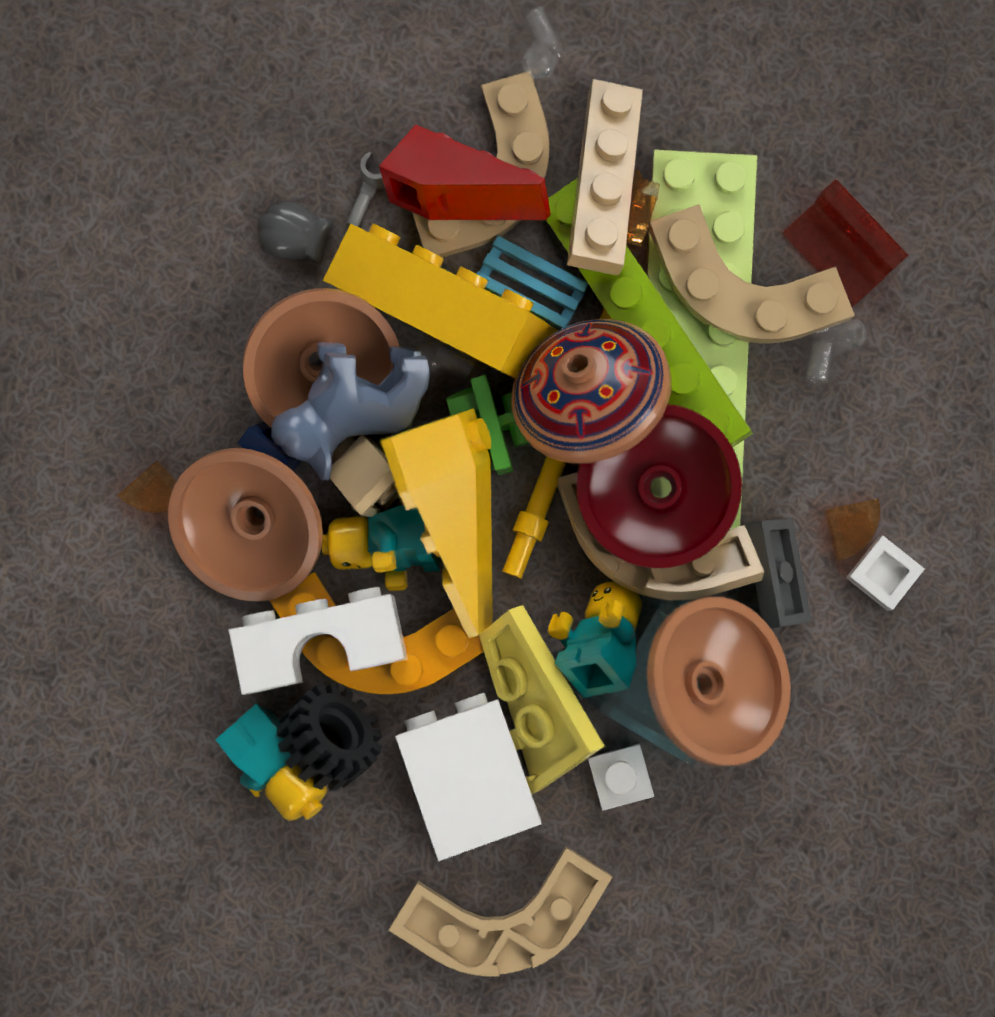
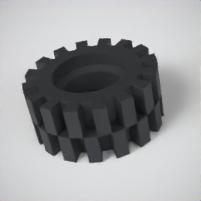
M319 684L309 689L281 716L279 722L282 724L276 730V736L284 738L278 744L280 753L289 752L291 755L285 761L288 767L292 769L298 765L302 771L297 777L304 782L313 777V787L322 790L328 784L329 791H337L341 786L345 788L376 762L378 759L376 756L381 753L382 745L376 743L382 738L381 729H372L371 727L377 722L376 717L373 713L366 716L362 711L367 704L362 699L355 704L351 700L353 692L345 689L339 694L338 685L329 684L326 688H324L323 684ZM321 727L326 729L334 737L339 747L335 746L327 739V737L322 732Z

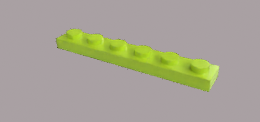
M578 178L548 198L551 215L547 222L567 252H569ZM627 245L624 266L619 276L578 268L611 319L628 322L640 327L649 333L662 348L671 372L672 385L668 404L691 409L709 419L722 431L732 447L753 434Z

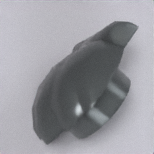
M284 200L279 204L271 205L268 208V213L263 214L259 218L258 225L261 232L258 237L259 241L263 244L264 250L274 257L285 259L307 258L320 264L325 244L334 228V222L328 219L317 218L315 214L299 203Z

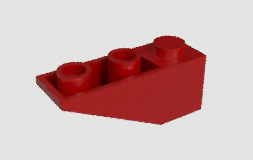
M416 124L379 165L389 202L429 220H547L551 215L545 178L540 177L530 169H521L497 159L487 151H478L454 141L444 133H435Z

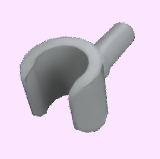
M373 152L366 153L361 159L360 170L363 184L347 221L348 224H353L359 227L376 190L385 187L381 173L372 174L368 171L373 162Z

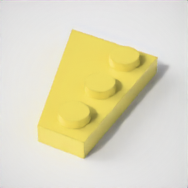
M521 605L505 612L485 629L479 637L497 697L508 703L515 726L514 729L510 730L515 749H522L529 773L526 776V780L533 795L604 747V744L563 673L555 664V659L526 609Z

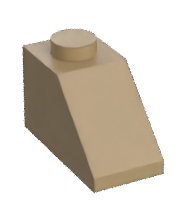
M362 434L355 440L351 436L333 452L332 461L334 464L331 468L330 479L360 515L373 517L378 513L388 510L400 498L385 452L372 438Z

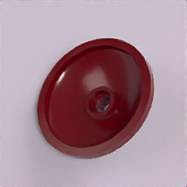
M667 404L660 421L638 444L606 460L580 463L577 474L579 508L592 535L606 550L628 563L647 568L681 566L693 562L710 552L721 542L732 527L742 497L740 465L736 453L726 436L715 424L701 414L672 404ZM658 478H665L671 483V492L665 498H656L651 492L652 483Z

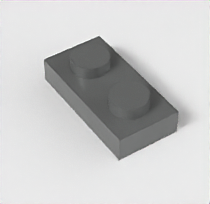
M793 518L764 520L744 524L764 570L762 581L755 582L757 592L756 604L761 618L771 629L812 622Z

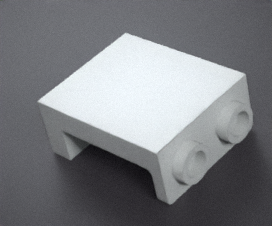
M485 692L454 703L458 712L454 715L437 720L433 710L405 720L404 723L407 731L395 736L438 861L542 824L499 699L488 702Z

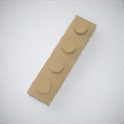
M596 79L592 80L587 98L567 260L568 266L619 276L624 266L642 89Z

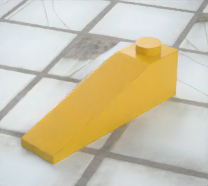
M472 408L381 440L398 493L406 510L417 507L424 521L425 532L422 533L420 539L427 553H434L437 557H441L445 565L442 570L443 587L468 638L479 636L493 621L491 458L488 449L491 448V437L486 423L482 418L477 419L475 410Z

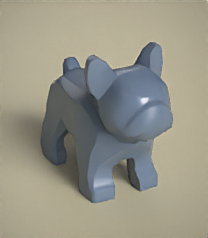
M319 342L317 344V353L323 363L321 372L312 384L306 402L297 408H290L274 418L271 430L274 444L280 446L288 456L308 462L316 471L320 480H329L333 452L346 437L360 434H398L414 428L413 420L419 409L421 398L428 389L429 382L428 361L425 356H421L419 350L414 347L391 346L389 358L393 363L392 371L379 385H376L356 375V358L354 355L346 354V346L341 343Z

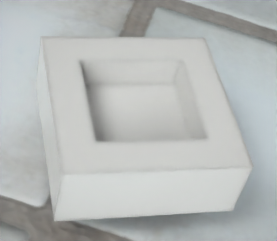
M882 535L874 541L846 579L885 610L891 611L925 568Z
M640 743L588 758L602 811L654 797Z

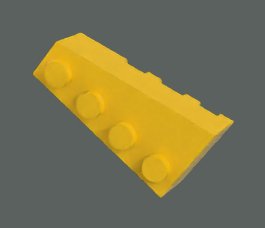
M374 223L369 232L350 224L323 278V281L334 287L359 296L383 312L513 378H516L522 365L536 346L558 331L530 312L534 305L532 301L506 288L502 296L499 297L485 290L489 282L487 279L460 266L456 275L440 268L444 258L419 245H416L413 252L410 253L397 246L401 237Z

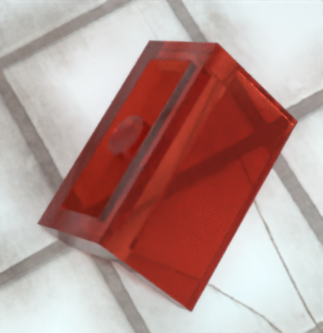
M837 179L819 194L809 209L782 232L818 272L833 267L837 268L852 308L909 256Z

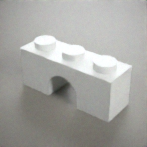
M374 587L349 593L350 603L334 607H328L327 599H320L295 605L297 615L276 619L274 610L243 616V627L229 630L242 695L303 683L300 669L301 651L309 640L323 634H330L343 644L347 653L350 671L408 660L395 597L391 594L381 596L380 587Z

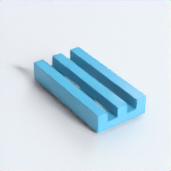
M500 236L496 237L493 248L486 255L482 268L477 272L478 275L489 281L485 290L501 297L506 288L534 303L530 310L531 313L558 329L567 327L589 286L584 280ZM503 253L573 290L572 296L570 297L500 260L501 254ZM492 270L564 307L562 314L560 315L490 278Z

